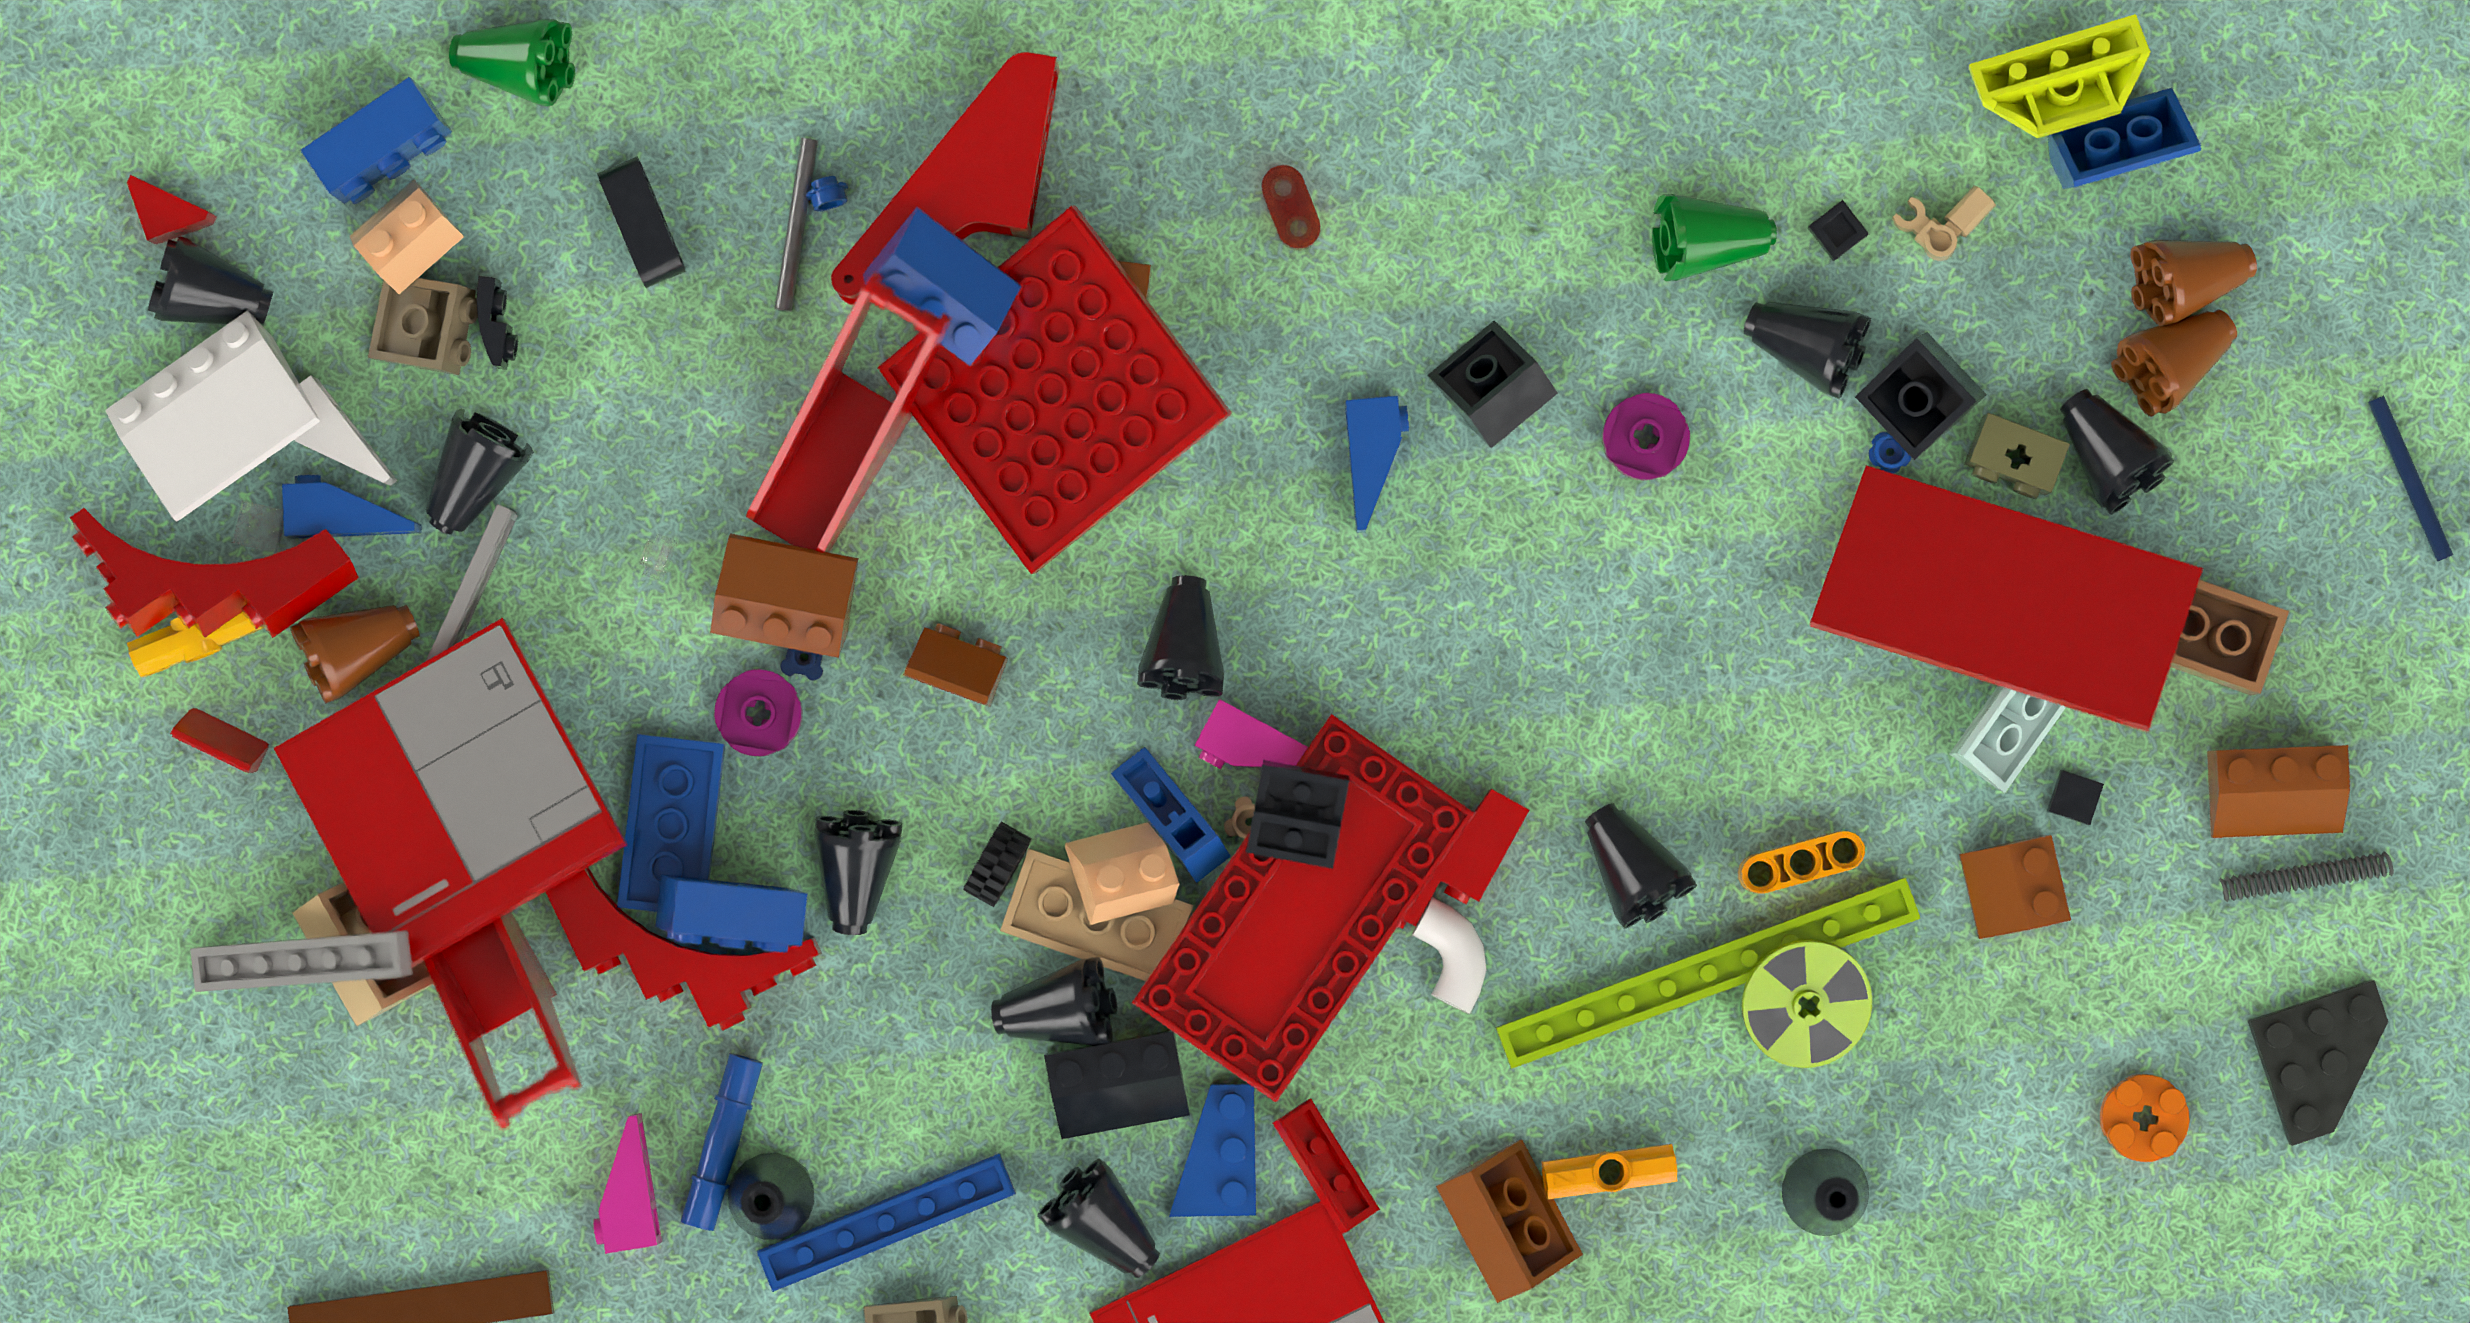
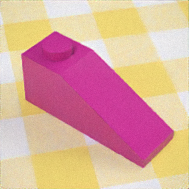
M1220 699L1195 743L1196 747L1202 749L1198 758L1219 769H1222L1225 762L1233 767H1262L1263 760L1296 766L1308 748L1304 744Z
M642 1113L633 1114L627 1118L598 1210L599 1218L593 1220L597 1245L604 1244L605 1254L656 1246L662 1242Z

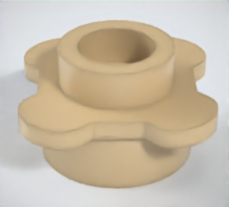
M1244 796L1236 800V810L1232 818L1224 824V830L1227 835H1237L1243 839L1246 838L1251 829V826L1245 824V820L1247 818L1253 819L1255 808L1251 799Z

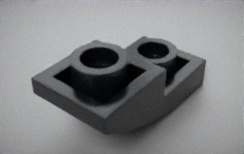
M478 276L477 311L482 340L492 365L498 369L507 370L508 361H515L518 350V335L512 334L513 327L507 323L496 322L497 315L503 316L505 313L507 290L501 289L502 282L496 278Z

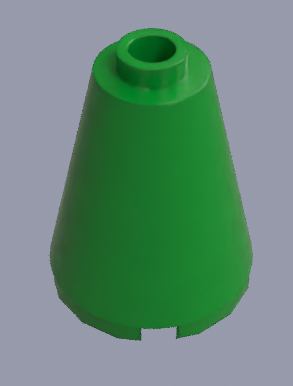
M1675 194L1661 195L1654 206L1653 214H1661L1660 227L1652 228L1653 255L1659 274L1667 273L1663 279L1666 282L1678 281L1765 255L1769 252L1770 245H1775L1777 229L1775 221L1769 219L1765 211Z

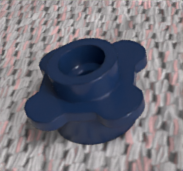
M788 648L786 659L781 662L780 667L787 676H792L796 673L806 675L809 680L815 681L823 675L821 667L823 655ZM802 653H806L808 655L807 661H802L800 659V655Z

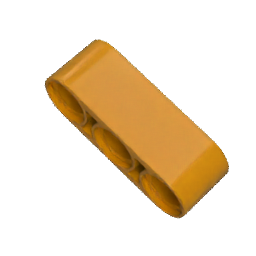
M1849 831L1833 832L1753 854L1745 858L1740 863L1738 869V880L1747 891L1758 894L1787 888L1857 867L1863 861L1865 845L1859 836ZM1841 838L1848 839L1854 847L1853 857L1846 863L1838 862L1832 854L1834 843ZM1798 850L1806 851L1812 858L1811 869L1803 875L1796 874L1790 866L1791 856ZM1757 861L1764 862L1770 870L1768 882L1759 887L1753 885L1748 878L1749 867Z

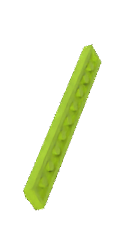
M1903 877L1497 1026L1496 1030L1510 1068L1513 1069L1746 983L1750 973L1764 956L1786 943L1812 939L1829 942L1842 948L1919 920L1921 917L1907 879Z

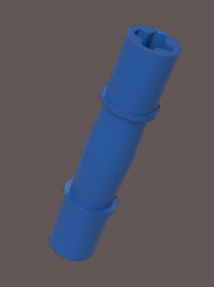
M729 1054L718 1095L715 1094L714 1097L718 1102L704 1139L697 1174L691 1175L692 1183L680 1222L696 1228L714 1231L725 1192L729 1188V1184L726 1181L739 1147L747 1109L752 1110L753 1107L751 1103L763 1062L738 1054Z

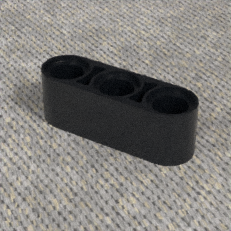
M638 156L597 173L602 189L645 288L686 272L682 258Z

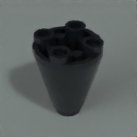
M179 236L177 241L168 239L160 266L161 270L167 271L165 282L155 281L147 310L155 313L154 319L170 322L229 324L248 310L260 324L264 325L273 291L263 289V283L188 238Z
M1756 302L1747 317L1744 334L1752 337L1754 344L1822 393L1840 399L1848 383L1849 375H1847L1849 368L1856 371L1863 359L1866 347L1860 345L1859 342H1862L1865 338L1871 318L1855 311L1767 302L1764 305Z
M2084 389L2076 393L2061 406L2060 411L2065 416L2063 419L2064 425L2095 499L2110 515L2123 509L2131 501L2129 496L2139 489H2142L2144 493L2150 492L2165 480L2166 477L2162 472L2174 463L2169 449L2102 397L2092 395L2088 389Z
M1189 575L1175 576L1172 578L1171 586L1165 592L1138 668L1137 685L1144 688L1161 689V697L1170 700H1184L1187 698V693H1198L1210 697L1223 695L1224 670L1210 591L1206 589V580Z
M1614 803L1598 809L1585 820L1589 828L1587 834L1614 915L1624 929L1633 926L1641 919H1644L1646 923L1657 919L1668 910L1665 905L1667 901L1673 897L1679 899L1696 888L1697 884L1687 867L1624 810H1618Z
M845 810L843 818L833 816L816 817L814 837L828 917L833 922V931L845 935H862L867 933V926L872 923L901 842L902 822L891 819L869 820V813L861 810Z
M1100 957L1086 958L1074 962L1002 995L1001 999L993 1000L991 1005L993 1026L999 1035L1007 1034L1013 1038L1090 1046L1108 1044L1113 1040L1110 1015L1117 1013V998L1113 988L1106 989L1104 967Z
M780 1153L759 1154L745 1161L733 1174L728 1188V1206L735 1222L749 1235L763 1240L783 1239L797 1232L809 1219L815 1203L814 1184L808 1170L794 1158ZM759 1194H766L771 1199V1206L766 1211H761L754 1202Z
M1101 1159L1092 1162L1084 1171L1079 1167L1072 1169L1060 1182V1187L1063 1188L1062 1192L1057 1198L1047 1202L1041 1208L1037 1217L1055 1235L1125 1274L1131 1273L1135 1278L1141 1277L1156 1263L1160 1252L1155 1248L1156 1243L1112 1169Z

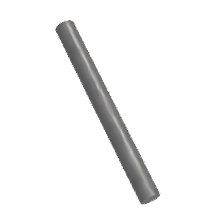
M801 138L775 301L774 309L792 311L809 203L806 194L811 190L818 141L814 139Z

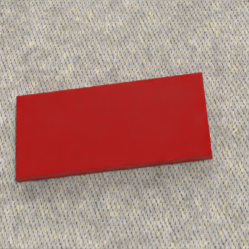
M1866 465L1814 609L1810 627L2149 733L2203 568Z
M1332 714L1296 766L1350 776L1333 869L1246 853L1249 832L1132 1001L1141 1010L1274 1102H1277L1476 814Z

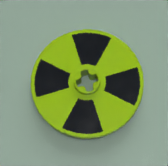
M1821 940L1793 941L1769 952L1757 963L1750 973L1742 996V1016L1747 1032L1753 1042L1771 1059L1797 1068L1823 1066L1844 1056L1863 1036L1872 1012V991L1862 967L1844 949ZM1803 996L1806 999L1814 996L1815 1009L1810 1011L1805 1008L1799 1012L1802 1008L1798 1003L1799 999Z

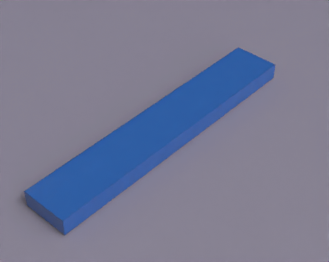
M999 1153L756 1252L771 1290L774 1292L1013 1196L1016 1192L1002 1156Z

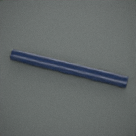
M2385 396L2368 402L2437 562L2452 556L2453 552Z

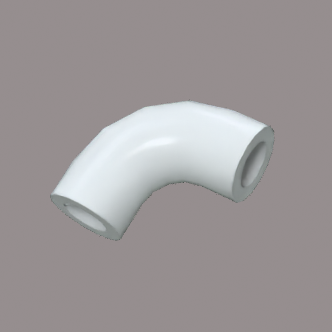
M1432 897L1412 933V936L1437 949L1443 960L1441 976L1431 995L1458 1010L1470 1014L1480 995L1487 971L1484 945L1469 920L1451 906Z

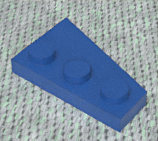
M1210 1084L1169 1217L1256 1216L1254 1087L1250 1084Z

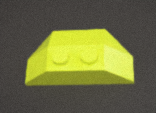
M2134 14L1969 64V70L1982 105L2038 139L2121 114L2150 56V49L2137 15Z

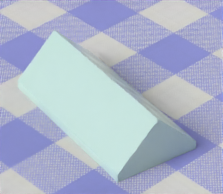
M1997 686L1949 754L1998 790L2005 793L2066 707Z

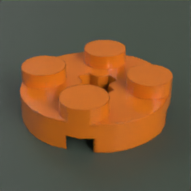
M2136 1074L2120 1081L2106 1094L2100 1109V1126L2108 1142L2120 1155L2139 1162H2153L2173 1155L2184 1141L2189 1128V1109L2186 1105L2184 1094L2166 1079L2150 1074ZM2148 1105L2151 1107V1114L2156 1116L2155 1124H2149L2147 1130L2142 1131L2139 1130L2140 1123L2133 1120L2134 1112H2142L2143 1107Z

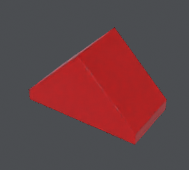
M130 175L127 185L146 239L149 242L158 245L168 241V239L172 240L214 225L217 216L137 177Z

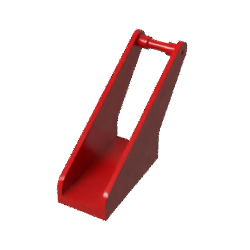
M1022 52L1013 55L1004 63L833 270L831 275L832 286L845 303L854 306L865 286L863 273L916 207L920 208L962 241L978 232L1031 239L1060 72L1057 57Z
M876 271L863 287L746 514V518L789 544L813 549L821 553L831 551L912 417L910 408L952 320V317L945 313L939 318L926 309L921 311L894 294L895 291L881 283L883 276ZM872 303L883 310L887 308L914 324V329L928 337L893 403L842 372Z
M512 912L505 914L424 961L488 1109L502 1130L511 1126L510 1118L523 1112V1107L552 1091L556 1093L567 1086H570L572 1090L582 1086L551 1000L557 993ZM533 1009L558 1066L544 1073V1078L519 1092L514 1093L512 1091L502 1097L482 1036Z

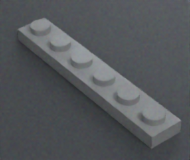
M407 931L204 946L190 949L195 992L394 978L412 975Z

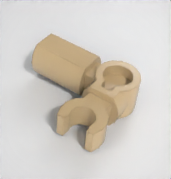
M1973 186L1944 217L1947 222L1945 225H1942L1935 218L1930 220L1925 216L1923 203L1914 197L1908 200V204L1915 210L1916 218L1912 221H1905L1896 213L1892 220L1898 229L1904 232H1913L1916 235L1914 240L1924 248L1928 257L1936 261H1944L1955 252L1957 238L1960 235L1967 237L1996 205L1984 191L1977 186Z

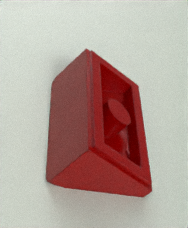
M197 708L190 709L173 727L170 733L173 738L246 773L258 771L269 748V744L266 741Z

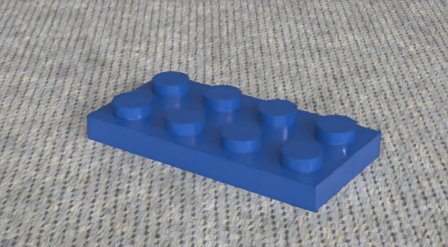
M637 734L625 841L628 845L624 846L617 902L618 908L657 912L661 875L710 879L725 744Z

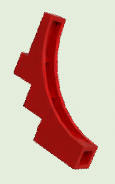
M82 508L70 517L77 530V533L72 536L76 545L86 557L94 554L100 561L96 569L108 584L103 589L111 602L105 607L106 611L120 629L128 625L136 637L175 611L188 629L195 625L204 637H207L243 612L255 629L263 626L270 636L274 638L359 578L351 559L327 529L297 546L264 558L232 564H192L161 558L129 545L106 530L85 508Z
M1489 789L1474 811L1476 814L1398 927L1404 929L1407 922L1416 927L1440 881L1447 884L1444 893L1467 905L1470 898L1479 902L1530 810L1497 791Z
M589 867L545 892L584 972L595 968L598 975L603 974L621 965L622 963L618 956L624 954L646 1000L657 996L659 1002L662 1003L684 992L680 984L686 982L708 1028L719 1024L721 1030L724 1031L746 1020L743 1011L752 1006L744 991L751 989L753 995L756 996L776 986L777 983L774 977L787 970H790L794 977L817 966L813 958L822 954L815 938L803 941L802 946L793 945L788 947L787 953L772 951L753 955L714 954L681 946L651 932L627 915L621 908H618L617 904L601 888Z

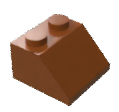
M939 623L936 624L934 630L924 627L903 675L991 707L1008 661L1007 657L999 655L1002 646L977 638L975 645L959 640L961 631Z
M2041 835L1959 854L1979 939L2071 921L2052 835Z

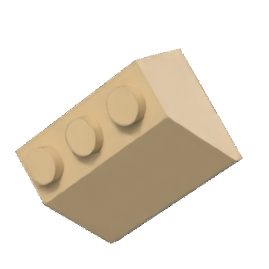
M344 882L316 895L292 913L306 938L371 933ZM424 961L412 968V975L332 982L356 1026L390 1010L434 984Z

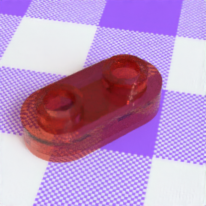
M1278 165L1271 168L1262 180V195L1278 237L1289 249L1298 251L1308 249L1315 244L1319 237L1320 221L1301 173L1294 167ZM1278 182H1288L1292 188L1290 194L1287 196L1278 195L1275 192V186ZM1301 221L1306 225L1307 232L1303 236L1298 237L1291 233L1290 227L1294 222Z

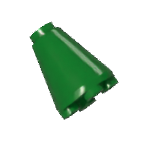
M542 19L471 30L463 35L456 34L450 43L449 62L452 68L459 69L461 73L537 105L549 107L556 103L562 94L563 88L570 89L575 80V66L573 63H569L572 27L569 23L559 22L554 19Z

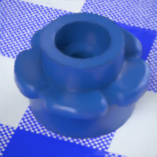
M827 176L811 183L812 189L806 194L809 201H812L815 211H826L842 206L847 202L845 190L848 188V185L845 182L838 183L836 176Z
M1881 432L1873 438V446L1868 452L1873 466H1878L1883 471L1897 473L1900 467H1905L1909 464L1911 456L1888 432ZM1888 448H1892L1894 450L1893 456H1888L1886 454V450Z

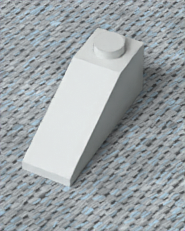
M311 375L303 380L300 386L320 422L297 437L295 441L382 483L391 486L397 482L394 475L322 383Z

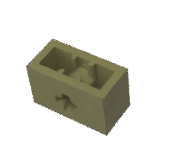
M1987 413L1982 416L1964 465L1974 468L1972 475L1981 480L1996 484L1998 478L2015 484L2013 487L2014 492L2037 499L2039 493L2042 495L2052 493L2070 444L1994 414ZM2018 448L2020 449L2019 457L2026 460V462L2013 469L2010 467L2012 460L2006 457L2005 454Z

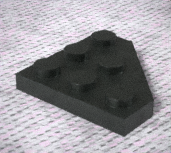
M2369 980L2248 1020L2289 1145L2294 1146L2335 1131L2388 1024L2375 980Z

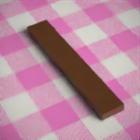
M549 1270L318 1301L287 1307L289 1323H493L555 1313Z

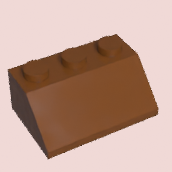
M730 533L715 593L710 633L839 658L848 633L859 558L829 552L821 553L813 549Z
M2348 745L2207 751L2211 838L2343 833L2350 794Z
M1522 1139L1459 1171L1436 1186L1497 1303L1533 1289L1583 1255L1555 1200L1546 1199L1543 1178Z

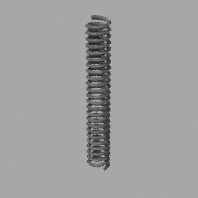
M2383 852L2381 855L2379 853H2376L2374 856L2369 854L2368 857L2362 855L2361 858L2355 856L2354 859L2349 857L2347 860L2344 858L2340 861L2335 859L2334 862L2328 860L2325 863L2322 861L2320 865L2315 862L2313 866L2308 863L2306 867L2300 865L2299 868L2297 866H2294L2292 869L2287 867L2286 870L2280 868L2279 871L2273 869L2272 872L2267 870L2265 873L2262 871L2258 874L2253 872L2252 875L2248 873L2245 876L2239 874L2238 877L2233 875L2231 879L2228 876L2224 880L2220 877L2219 881L2223 887L2224 900L2228 902L2227 882L2230 887L2231 899L2235 901L2234 881L2238 898L2242 900L2241 880L2243 882L2244 895L2249 899L2248 879L2251 895L2254 898L2257 896L2254 878L2257 881L2259 896L2262 897L2264 895L2261 876L2264 880L2265 893L2269 896L2271 891L2268 875L2271 881L2272 893L2276 895L2275 874L2277 876L2279 892L2283 894L2282 873L2284 875L2285 889L2287 892H2290L2289 872L2292 888L2294 891L2298 890L2295 871L2298 874L2299 888L2304 890L2305 884L2302 869L2305 873V883L2308 889L2312 887L2309 868L2315 888L2318 887L2316 867L2318 869L2319 883L2322 887L2325 886V877L2329 886L2332 884V877L2336 885L2339 883V877L2343 884L2346 882V877L2350 883L2353 881V877L2358 882L2360 879L2359 871L2361 879L2364 881L2366 879V871L2368 878L2371 880L2373 878V871L2376 878L2380 877V871L2381 875L2386 877L2387 869L2384 856L2388 862L2390 876H2393L2394 869L2390 856ZM2377 858H2379V860H2380V870H2379V865H2378V862H2377ZM2371 859H2372V861H2373V870H2372V866H2371V863H2370V860H2371ZM2350 862L2352 863L2353 876L2350 868ZM2343 863L2345 864V867H2346V876H2345V872H2344V868H2343ZM2336 865H2338V867H2339V877H2338V872H2337V869H2336ZM2330 866H2331V868H2332V877H2331V873H2330V870H2329V867H2330Z

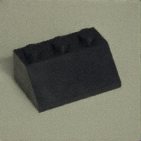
M1172 1030L1115 1040L1108 1044L1088 1045L1056 1051L1044 1055L1061 1139L1190 1116L1175 1032Z

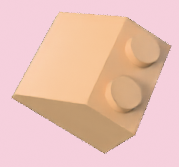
M413 179L349 237L353 246L374 271L400 294L464 236L417 181Z
M1148 822L1065 843V849L1090 925L1174 903L1179 881L1165 842Z

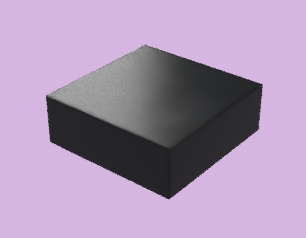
M1843 200L1807 227L1833 262L1869 235L1868 231Z
M2060 770L2047 812L2091 825L2104 784Z

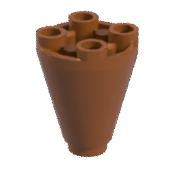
M2151 240L2132 247L2130 253L2136 279V285L2131 290L2133 303L2137 310H2146L2147 314L2159 326L2179 322L2247 282L2248 278L2254 277L2257 272L2255 254L2246 243Z
M2216 310L2214 312L2206 311L2189 316L2174 324L2156 326L2139 331L2119 341L2117 358L2111 362L2112 370L2121 382L2129 384L2137 396L2141 410L2146 415L2153 417L2157 413L2166 414L2180 405L2231 347L2232 341L2237 338V329L2227 313L2222 310Z
M395 605L311 617L301 620L298 624L290 627L299 650H303L307 662H304V667L314 687L317 686L325 704L344 697L412 644L411 640L420 637L417 624L407 605L396 608Z

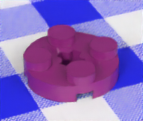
M1641 393L1626 398L1612 409L1604 423L1602 443L1606 458L1617 471L1635 480L1650 481L1665 477L1681 464L1689 448L1690 430L1688 424H1686L1685 417L1673 401L1658 394ZM1645 425H1650L1653 427L1652 434L1658 437L1657 444H1649L1647 449L1640 448L1639 440L1634 438L1635 430L1642 431Z
M755 669L748 670L734 677L721 689L716 699L714 717L723 739L734 750L749 756L764 757L784 750L797 736L802 724L803 708L796 688L783 676L768 670ZM762 700L765 702V709L771 711L770 719H763L761 726L753 725V717L747 716L748 707H755L757 701Z

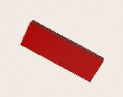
M1311 1098L1273 1122L1274 1127L1341 1234L1348 1232L1380 1210Z

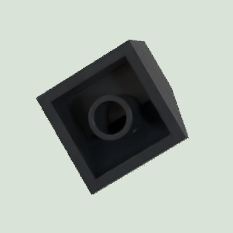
M1495 321L1491 322L1428 374L1431 381L1470 428L1490 448L1508 436L1515 428L1558 394L1537 361Z
M1926 332L1912 341L1855 398L1900 446L1916 460L1987 394L1935 339Z

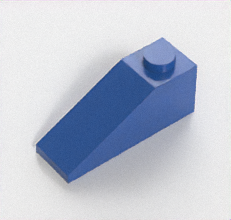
M1398 396L1345 401L1356 533L1366 531L1402 440L1401 432L1409 431L1407 405L1399 406Z
M321 475L295 476L294 484H282L285 537L291 539L311 538L327 529L332 537L422 533L421 524L332 484L321 482Z
M1146 747L1111 773L1196 883L1231 857L1215 831Z

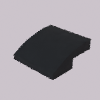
M1263 760L1246 853L1333 869L1350 776Z

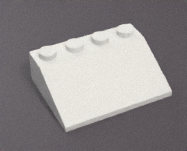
M248 310L105 410L120 440L176 522L320 422L274 338Z

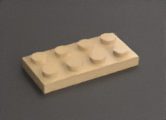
M1028 849L1000 931L1079 959L1100 957L1103 967L1147 981L1188 922L1193 905L1175 899L1173 904L1090 925L1070 862Z

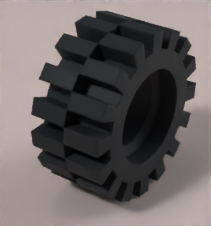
M1001 821L981 853L963 890L994 907L1015 873L1032 838Z

